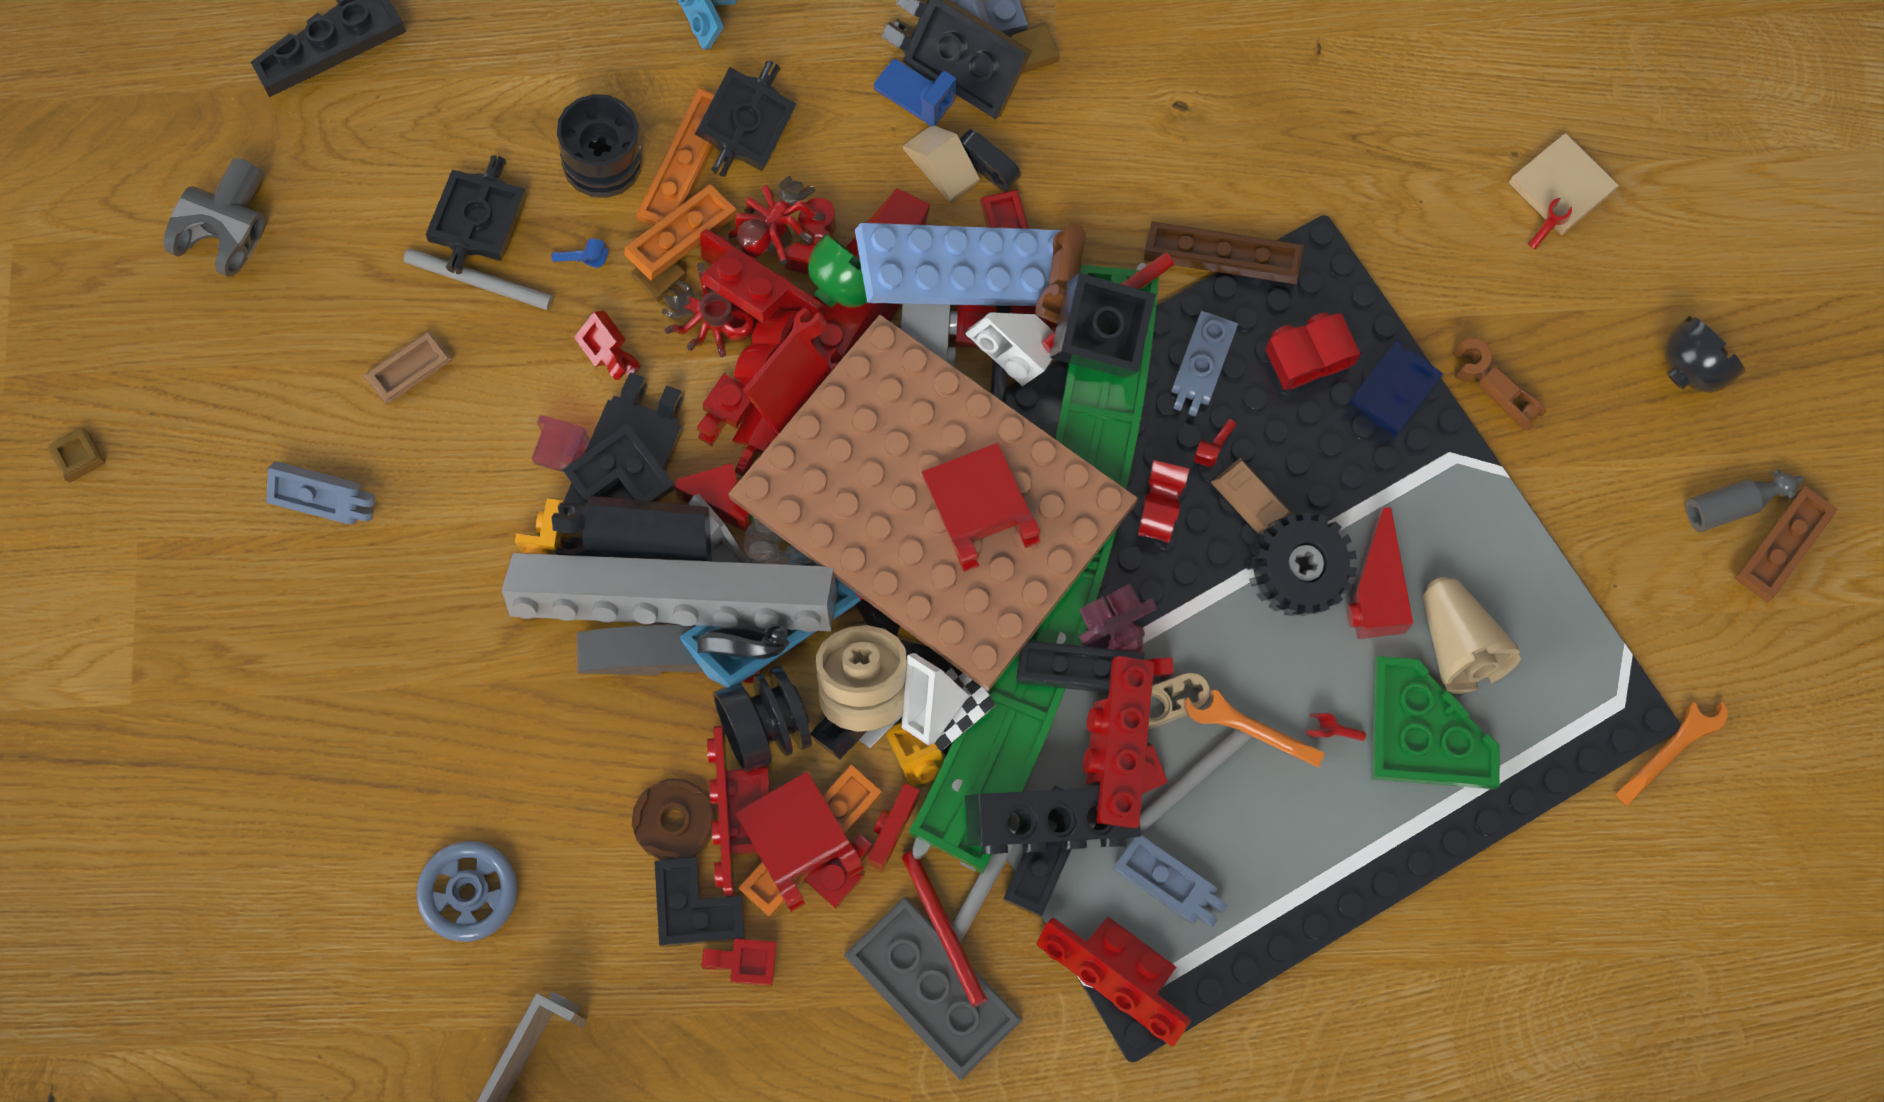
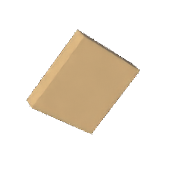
M1566 133L1512 176L1509 184L1545 220L1548 218L1547 211L1549 205L1554 199L1561 198L1559 204L1553 209V213L1557 216H1564L1572 206V213L1568 222L1555 226V229L1561 235L1565 234L1614 193L1619 186Z

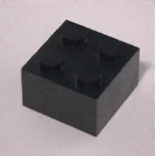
M1078 273L1067 281L1050 358L1122 378L1137 373L1156 294Z

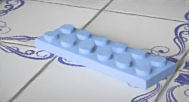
M860 223L855 229L867 303L1036 306L1041 294L1049 287L1053 257V238L1058 232L1064 230Z

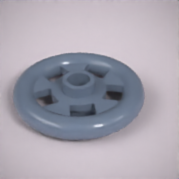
M477 841L454 843L438 851L423 868L417 885V904L423 920L438 935L458 942L480 940L496 932L512 914L518 895L516 873L508 858L495 847ZM477 858V870H463L459 872V859ZM496 872L500 879L501 889L489 892V886L484 877ZM439 874L451 877L445 894L434 892L435 882ZM466 885H474L475 894L470 899H463L461 891ZM485 902H488L493 912L487 918L478 922L472 913L480 909ZM447 904L462 912L455 923L447 920L441 914Z

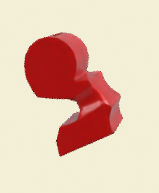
M816 197L806 202L816 212L815 217L809 218L800 210L798 223L802 227L803 232L799 235L810 245L798 242L790 245L785 251L787 258L784 260L785 270L809 275L808 263L813 249L826 233L830 236L833 235L836 228L835 209L833 204L824 198Z
M1156 460L1153 461L1147 486L1149 493L1144 498L1138 536H1147L1163 540V542H1170L1175 520L1177 521L1180 510L1178 498L1182 495L1185 488L1189 468Z

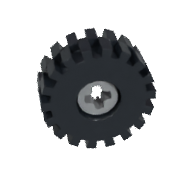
M1312 512L1294 513L1269 523L1266 529L1260 530L1256 535L1258 542L1251 544L1248 552L1254 554L1253 560L1247 561V570H1254L1255 577L1249 578L1252 587L1259 586L1261 591L1256 595L1261 601L1269 600L1271 602L1269 608L1272 610H1283L1284 615L1305 616L1329 610L1330 606L1339 604L1343 600L1341 595L1348 593L1352 588L1353 584L1349 583L1348 579L1356 576L1357 568L1350 567V561L1357 559L1355 550L1348 552L1346 544L1351 543L1352 540L1348 534L1340 536L1338 531L1342 527L1336 521L1328 524L1326 522L1328 517L1325 515L1311 516ZM1307 554L1308 563L1312 568L1311 570L1303 571L1301 574L1298 572L1300 565L1295 562V558H1300Z

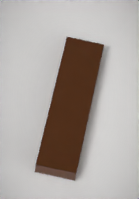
M1151 222L1144 252V261L1152 262L1166 252L1173 259L1175 266L1297 284L1304 245Z

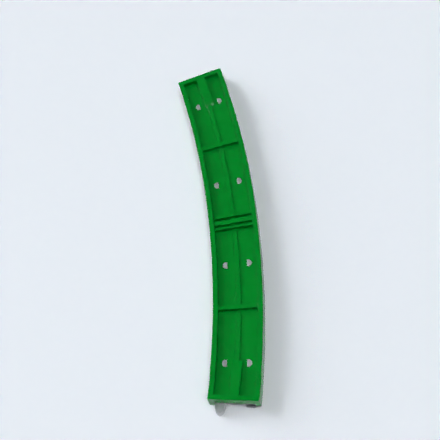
M1140 263L1136 270L1081 265L1080 273L1121 284L1147 265ZM1159 276L1140 289L1154 293L1156 296L1138 372L1122 378L1069 363L1055 440L1124 489H1127L1147 385L1157 309ZM1116 530L1029 641L1082 645L1100 590ZM1019 653L989 692L987 691L996 706L953 741L926 800L909 829V836L916 839L913 846V857L915 859L922 858L933 846L960 860L961 865L981 874L984 873L993 854H982V846H967L965 795L1024 791L1066 690L1065 688L1016 684ZM1012 812V813L1009 815V817H1008V823H1009V821H1010V819H1011V817H1012V815H1013L1014 812Z

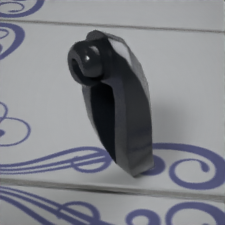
M771 624L765 630L746 626L721 627L698 637V653H716L753 660L767 659L781 654L789 645V641L786 639L788 632L784 626L778 624Z

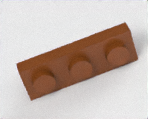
M1806 486L1797 492V496L1791 500L1734 577V579L1767 603L1775 597L1838 511L1836 507Z

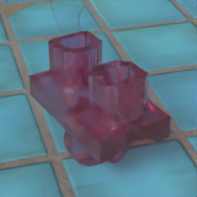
M1131 584L1106 596L1116 616L1112 615L1104 597L1079 609L1089 629L1079 635L1083 646H1087L1111 634V640L1109 641L1110 649L1140 652L1145 632L1142 627L1134 625L1133 622L1155 611L1157 607L1152 598L1140 603Z

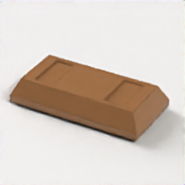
M427 331L365 373L364 376L387 405L452 360L432 333Z
M1241 458L1211 481V484L1257 533L1260 530L1266 529L1269 523L1292 514Z

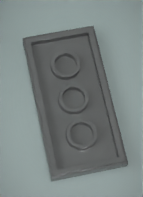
M906 897L844 954V957L960 1081L1022 1021L975 970L974 972L988 1000L977 1007L971 1006L934 926Z

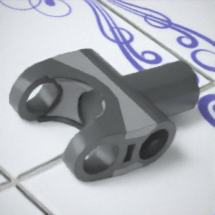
M233 158L213 194L194 186L188 187L174 208L164 235L165 251L179 257L203 238H219L217 248L219 252L215 261L216 271L228 277L235 275L253 253L265 229V215L248 208L265 176L262 170L244 159Z

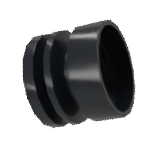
M599 94L578 98L565 107L558 119L557 139L562 160L561 164L567 181L577 191L590 197L600 198L622 194L634 185L641 173L642 164L639 125L634 112L623 101L610 95Z
M780 666L769 669L772 689L762 674L754 675L753 683L756 695L750 697L741 683L713 692L715 707L725 735L740 767L745 773L771 763L772 756L769 745L771 742H775L779 750L786 757L793 753L790 735L799 749L804 750L812 746V738L808 726L809 718L805 705L797 688L791 683L787 674Z

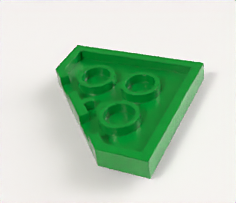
M1377 656L1374 660L1372 780L1496 790L1500 786V745L1469 717L1471 714L1449 691H1444L1428 674L1430 671L1419 659Z

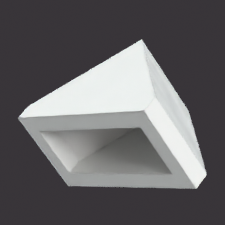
M912 653L907 658L902 728L927 745H931L936 742L969 695L941 669L917 654Z

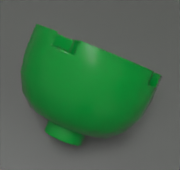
M826 233L816 244L808 263L809 277L818 287L814 295L831 308L836 303L847 308L860 307L867 304L860 258Z

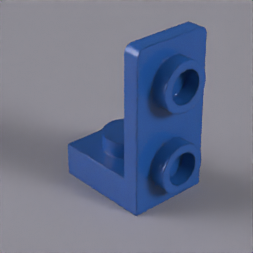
M893 59L874 82V90L928 125L936 126L955 102L956 78L943 71L936 81L928 80L902 62Z

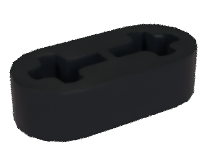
M969 129L959 138L974 169L999 189L1008 191L1021 177V172L1014 161L978 132Z

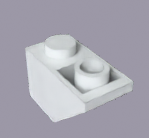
M990 312L966 332V335L981 350L986 352L1021 386H1024L1044 372L1052 360L1041 341L1054 331L1035 314Z

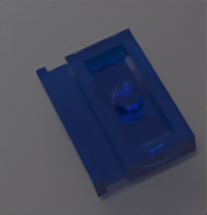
M1396 341L1351 398L1349 404L1353 407L1357 406L1364 411L1363 414L1396 437L1444 373L1413 351L1408 352L1401 347L1400 342Z

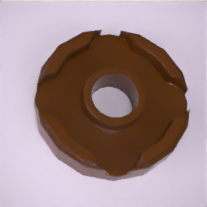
M666 779L651 788L649 787L640 795L633 808L632 828L636 840L648 855L658 860L693 858L703 851L711 840L712 820H716L711 800L699 786L687 780ZM679 810L684 813L685 823L681 829L668 831L663 828L662 820L668 811Z

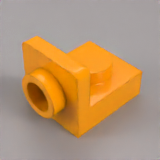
M547 498L545 511H539L536 520V534L540 536L516 534L515 544L522 553L555 555L556 549L558 547L562 548V539L566 533L553 531L551 517L554 513H558V505L560 502L564 503L563 500Z
M902 722L891 727L885 733L910 786L916 787L923 783H929L937 777L944 759L935 743L927 745L902 728Z

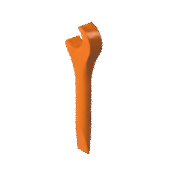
M1218 690L1210 691L1211 703L1202 710L1195 708L1191 704L1190 698L1184 699V709L1187 715L1197 723L1219 724L1237 729L1319 768L1325 755L1324 752L1239 712L1224 699Z
M1697 702L1689 705L1686 708L1680 728L1674 736L1615 796L1627 807L1688 745L1698 738L1713 734L1722 728L1728 718V710L1725 703L1720 702L1715 706L1716 713L1714 717L1704 716L1699 711Z

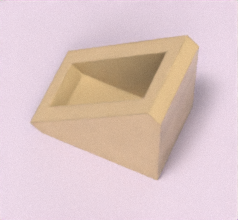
M930 126L903 145V150L949 203L980 181L956 133L937 126Z

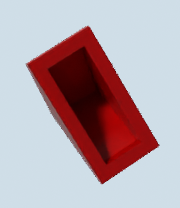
M733 463L677 479L674 489L678 499L689 503L694 495L699 494L722 521L748 533L751 527L748 512L730 500L728 495L738 483Z

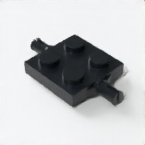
M766 61L758 78L746 76L731 67L728 68L694 134L713 144L721 151L711 168L715 174L718 172L722 162H724L719 176L725 177L734 159L742 160L760 171H763L796 106V103L780 95L772 86L780 71V67L775 64L770 75H768L774 62Z
M496 155L490 157L484 174H468L453 169L450 173L425 235L428 242L446 246L453 250L446 265V269L451 273L455 271L456 274H462L468 255H479L498 261L503 259L527 194L524 188L506 184L499 179L506 165V160L501 156H498V159Z

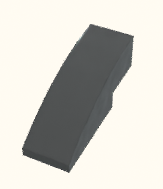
M696 625L628 626L578 632L576 634L577 673L658 675L661 672H702L703 670L680 638L681 635Z

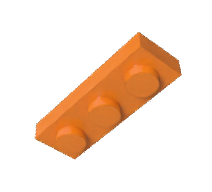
M709 184L625 247L624 255L652 281L700 244V233L703 230L708 229L712 233L717 232L735 218L737 209Z

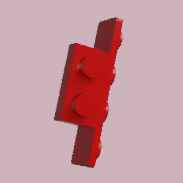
M708 229L700 233L701 257L712 265L703 273L704 285L762 323L778 309L781 311L799 312L805 307L813 317L817 312L821 313L824 317V306L814 295L800 290L783 275L776 274L763 266L754 256L746 255L731 245L726 238L717 236Z
M1122 656L1114 657L1111 668L1109 698L1094 702L1087 716V730L1091 733L1089 748L1085 751L1083 757V771L1087 773V785L1100 786L1097 822L1099 824L1126 828H1137L1139 826L1154 663L1151 661Z
M714 726V738H707V753L709 763H716L717 779L709 780L711 804H718L719 820H712L713 845H721L722 862H714L716 888L723 887V892L728 897L735 896L733 856L758 854L735 812L770 793V779L768 767L758 768L748 773H745L743 769L728 771L725 731L723 726Z
M1109 916L1088 941H1085L1054 917L1047 922L1036 942L1039 948L1045 951L1050 958L1058 961L1077 975L1086 985L1093 987L1113 1002L1119 1010L1129 1014L1149 1029L1155 1037L1162 1039L1170 1046H1175L1191 1021L1186 1015L1158 995L1177 967Z

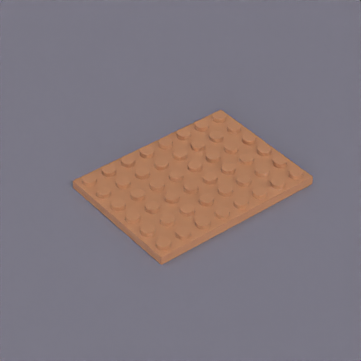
M881 315L870 325L728 494L730 500L816 564L827 568L834 567L833 573L836 579L988 692L1136 505L1138 499ZM998 443L1023 499L1040 529L1038 536L1041 543L1025 548L1017 527H1011L973 542L978 554L977 561L979 567L963 572L951 539L924 481L922 471Z

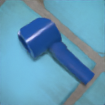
M589 239L584 251L552 252V261H583L588 266L600 268L605 263L609 250L604 248L605 243L603 241Z

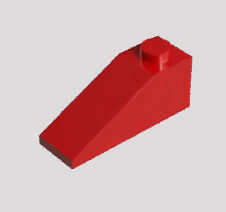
M1391 507L1383 508L1375 520L1350 600L1351 603L1347 604L1348 623L1351 628L1355 627L1357 639L1405 634L1413 624Z

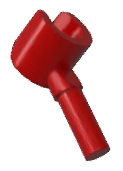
M1561 198L1554 199L1550 203L1547 211L1548 218L1528 243L1534 250L1537 249L1556 225H1563L1568 222L1572 213V206L1564 216H1557L1553 213V209L1559 204Z
M1228 419L1214 438L1213 443L1201 439L1193 461L1208 467L1214 466L1224 441L1236 426L1235 421Z
M1330 713L1309 714V717L1317 718L1320 723L1319 730H1306V734L1310 737L1329 738L1336 735L1364 741L1366 738V732L1338 724L1334 715Z

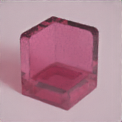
M539 415L537 424L541 430V435L532 460L536 465L563 472L562 469L581 457L587 449L590 440L585 427Z

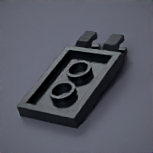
M897 0V5L912 15L919 17L915 29L897 19L894 21V24L891 22L887 23L881 36L905 51L903 62L934 81L937 80L943 71H946L956 78L957 96L994 119L1000 117L1032 50L951 0Z
M630 372L622 388L621 397L614 396L612 401H607L585 453L628 423L662 469L666 471L683 432L682 427L678 425L680 419H677L684 398L681 397V390L666 385L659 400L657 411L641 406L648 388L647 384L644 383L645 378ZM621 481L599 496L634 500ZM571 483L563 502L585 504V500Z
M590 496L585 504L560 502L558 513H554L551 517L553 531L573 534L582 530V538L564 537L562 539V548L558 547L555 555L712 562L709 507Z

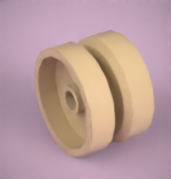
M868 625L852 626L833 633L821 644L816 654L820 708L828 720L840 728L861 732L878 730L888 726L903 714L907 659L906 649L897 636L878 627Z

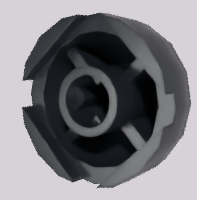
M1688 316L1669 335L1665 344V359L1671 367L1666 374L1682 390L1687 386L1698 392L1712 393L1722 390L1745 372V368L1736 354H1733L1729 359L1727 358L1728 352L1724 348L1726 343L1696 317L1692 319L1691 316Z

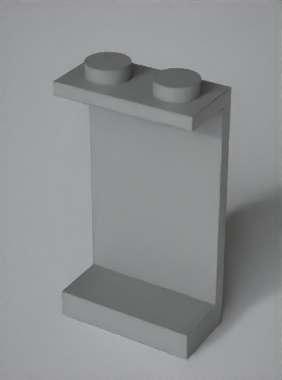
M552 991L548 999L536 993L477 1102H505L552 1014L554 1013L583 1028L587 1021L577 1015L581 1007Z

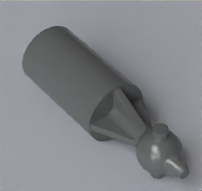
M1777 470L1773 473L1775 478L1772 483L1753 482L1750 479H1745L1689 498L1686 501L1687 517L1697 532L1713 529L1759 513L1776 494L1788 496L1790 500L1797 496L1795 493L1797 486L1804 481V477L1793 476Z

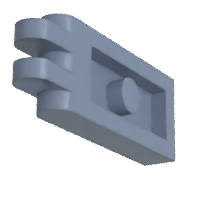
M1201 310L1171 391L1178 395L1173 409L1181 411L1185 398L1191 399L1193 402L1188 414L1196 417L1200 403L1209 404L1238 323Z
M277 461L268 467L266 503L345 524H354L357 520L370 521L373 519L374 510L371 506L374 505L375 496L372 493L361 491L360 484L357 482Z
M1142 835L1141 837H1134L1113 868L1114 871L1191 924H1195L1197 919H1200L1205 924L1213 927L1218 919L1205 910V907L1208 905L1219 913H1223L1227 907L1223 901L1214 896L1217 888Z

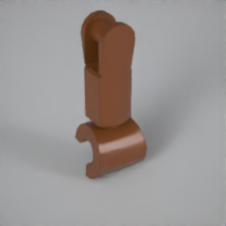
M1076 223L1069 224L1065 227L1064 231L1058 232L1053 238V257L1049 287L1041 294L1035 310L1037 316L1058 324L1067 281L1080 273L1081 256L1086 234L1084 229Z
M1478 338L1466 339L1453 352L1459 359L1470 358L1474 362V364L1467 363L1455 377L1467 382L1479 379L1480 382L1477 386L1494 400L1522 429L1530 430L1533 426L1532 421L1536 416H1543L1546 413V409L1540 401L1523 390L1498 366L1495 365L1492 369L1489 367L1492 353L1490 347L1483 340ZM1515 398L1525 405L1521 410L1512 403Z

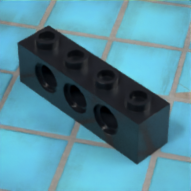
M1100 788L965 795L967 846H982V854L1008 853V845L1022 844V852L1048 851L1047 842H1061L1062 850L1087 848V840L1100 839L1101 847L1126 846L1127 837H1141L1140 822L1137 828L1105 825L1098 822L1094 828H1091L1087 821V814L1090 808H1093L1097 814ZM1051 810L1057 813L1059 819L1058 826L1054 831L1048 825V815ZM1012 812H1015L1019 818V828L1015 833H1012L1008 827V817Z

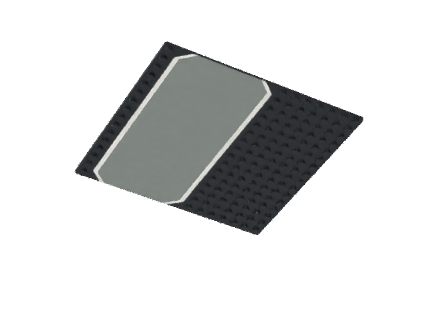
M1322 215L1276 240L1304 245L1297 284L1217 272L1157 305L1142 415L1126 489L1138 499L1136 505L1116 529L1100 590L1081 645L1096 648L1143 647V652H1145L1144 659L1173 657L1174 674L1171 677H1153L1152 686L1186 673L1199 674L1207 681L1210 691L1218 690L1224 699L1239 712L1325 753L1319 768L1252 737L1141 834L1217 888L1214 896L1223 901L1227 907L1223 913L1217 912L1208 905L1205 907V910L1218 919L1213 927L1205 924L1200 919H1197L1195 924H1191L1113 870L1134 837L1126 838V846L1101 847L1100 839L1087 840V848L1071 850L1042 915L1045 925L1054 917L1085 941H1088L1109 916L1177 967L1158 995L1190 1019L1191 1022L1184 1033L1672 736L1680 728L1678 719L1333 221L1326 215ZM1202 310L1238 323L1210 402L1208 405L1200 403L1195 417L1188 414L1193 402L1191 399L1185 398L1181 411L1173 409L1178 395L1171 391ZM1323 312H1328L1329 315L1342 313L1361 353L1356 364L1338 373L1319 377L1302 386L1284 390L1265 350L1270 338H1272L1271 334L1286 325H1293L1294 328L1306 326L1310 318ZM1060 360L1049 364L1044 372L1024 386L1016 382L1006 388V405L1054 439L1058 428L1069 363ZM1228 419L1235 421L1236 426L1224 441L1214 466L1208 467L1193 461L1201 439L1213 443L1214 438ZM1241 458L1292 514L1312 512L1311 516L1318 514L1327 516L1326 522L1328 524L1336 521L1342 527L1338 531L1340 536L1348 534L1352 540L1351 543L1346 544L1348 552L1355 550L1357 559L1350 561V567L1357 568L1356 576L1348 579V582L1353 584L1348 593L1341 595L1343 600L1337 605L1330 606L1329 610L1305 616L1284 615L1283 610L1274 611L1269 608L1271 604L1269 600L1261 601L1256 595L1261 591L1259 586L1252 587L1249 578L1255 577L1254 570H1247V561L1253 560L1254 554L1248 552L1251 544L1258 542L1256 538L1258 533L1211 484V481ZM1154 460L1190 469L1182 495L1178 498L1180 510L1177 521L1175 520L1169 543L1147 536H1138L1144 498L1149 493L1147 486ZM1391 507L1413 624L1405 634L1357 639L1355 627L1351 628L1348 623L1347 604L1351 603L1350 600L1375 520L1383 508ZM1307 554L1303 557L1295 558V562L1300 565L1298 572L1301 574L1303 571L1311 570L1312 568L1308 563ZM1440 577L1458 579L1518 645V649L1521 652L1519 653L1521 657L1519 664L1503 678L1491 684L1487 677L1476 682L1479 689L1475 691L1452 694L1471 714L1469 717L1500 745V786L1496 790L1372 780L1375 658L1377 656L1419 659L1430 671L1428 674L1444 691L1447 690L1442 683L1422 596L1427 590V585ZM860 599V602L855 604L868 626L885 629L898 637L900 625L866 600ZM899 639L906 649V659L909 654L915 653L941 669L944 673L953 667L951 663L929 647ZM1184 684L1185 688L1178 696L1171 698V690H1166L1165 692L1170 696L1172 710L1175 711L1178 710L1175 707L1177 700L1189 697L1192 703L1196 702V697L1200 690L1198 688L1191 689L1189 684ZM1074 689L1065 690L1046 741L1023 792L1052 790L1054 785L1064 790L1100 788V786L1086 784L1087 773L1083 771V757L1090 743L1091 732L1087 730L1089 710L1093 707L1094 702L1109 698V693ZM1211 693L1202 709H1205L1211 703ZM1151 697L1149 717L1157 718L1164 713V705L1158 698ZM1330 713L1334 715L1338 724L1366 732V738L1364 741L1336 735L1329 738L1310 737L1306 734V730H1319L1320 723L1317 718L1309 717V714ZM1185 716L1148 730L1147 742L1154 746L1168 782L1142 794L1141 811L1236 729L1219 724H1200L1193 721L1189 716ZM950 743L945 749L942 750L945 757L947 756L952 743ZM1090 808L1087 814V821L1091 828H1094L1097 823V814L1093 808ZM1014 812L1008 827L1016 832L1019 828V818ZM1022 844L1015 845L1007 860L1014 873L1024 854L1022 852ZM1076 975L1128 1062L1135 1063L1167 1044L1162 1039L1155 1037L1149 1029L1129 1014L1119 1010L1113 1002L1093 987L1082 982Z

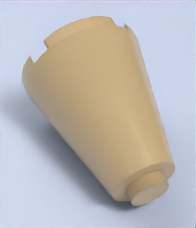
M1440 577L1427 585V590L1423 594L1422 600L1442 683L1447 691L1452 694L1475 691L1479 689L1476 682L1488 677L1492 684L1506 676L1519 664L1521 660L1519 653L1521 652L1518 649V645L1458 579Z

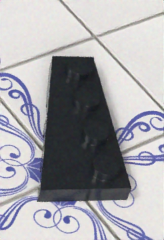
M336 0L338 4L322 16L316 13L306 21L305 29L297 35L289 33L252 60L251 64L269 97L405 33L406 29L390 0Z

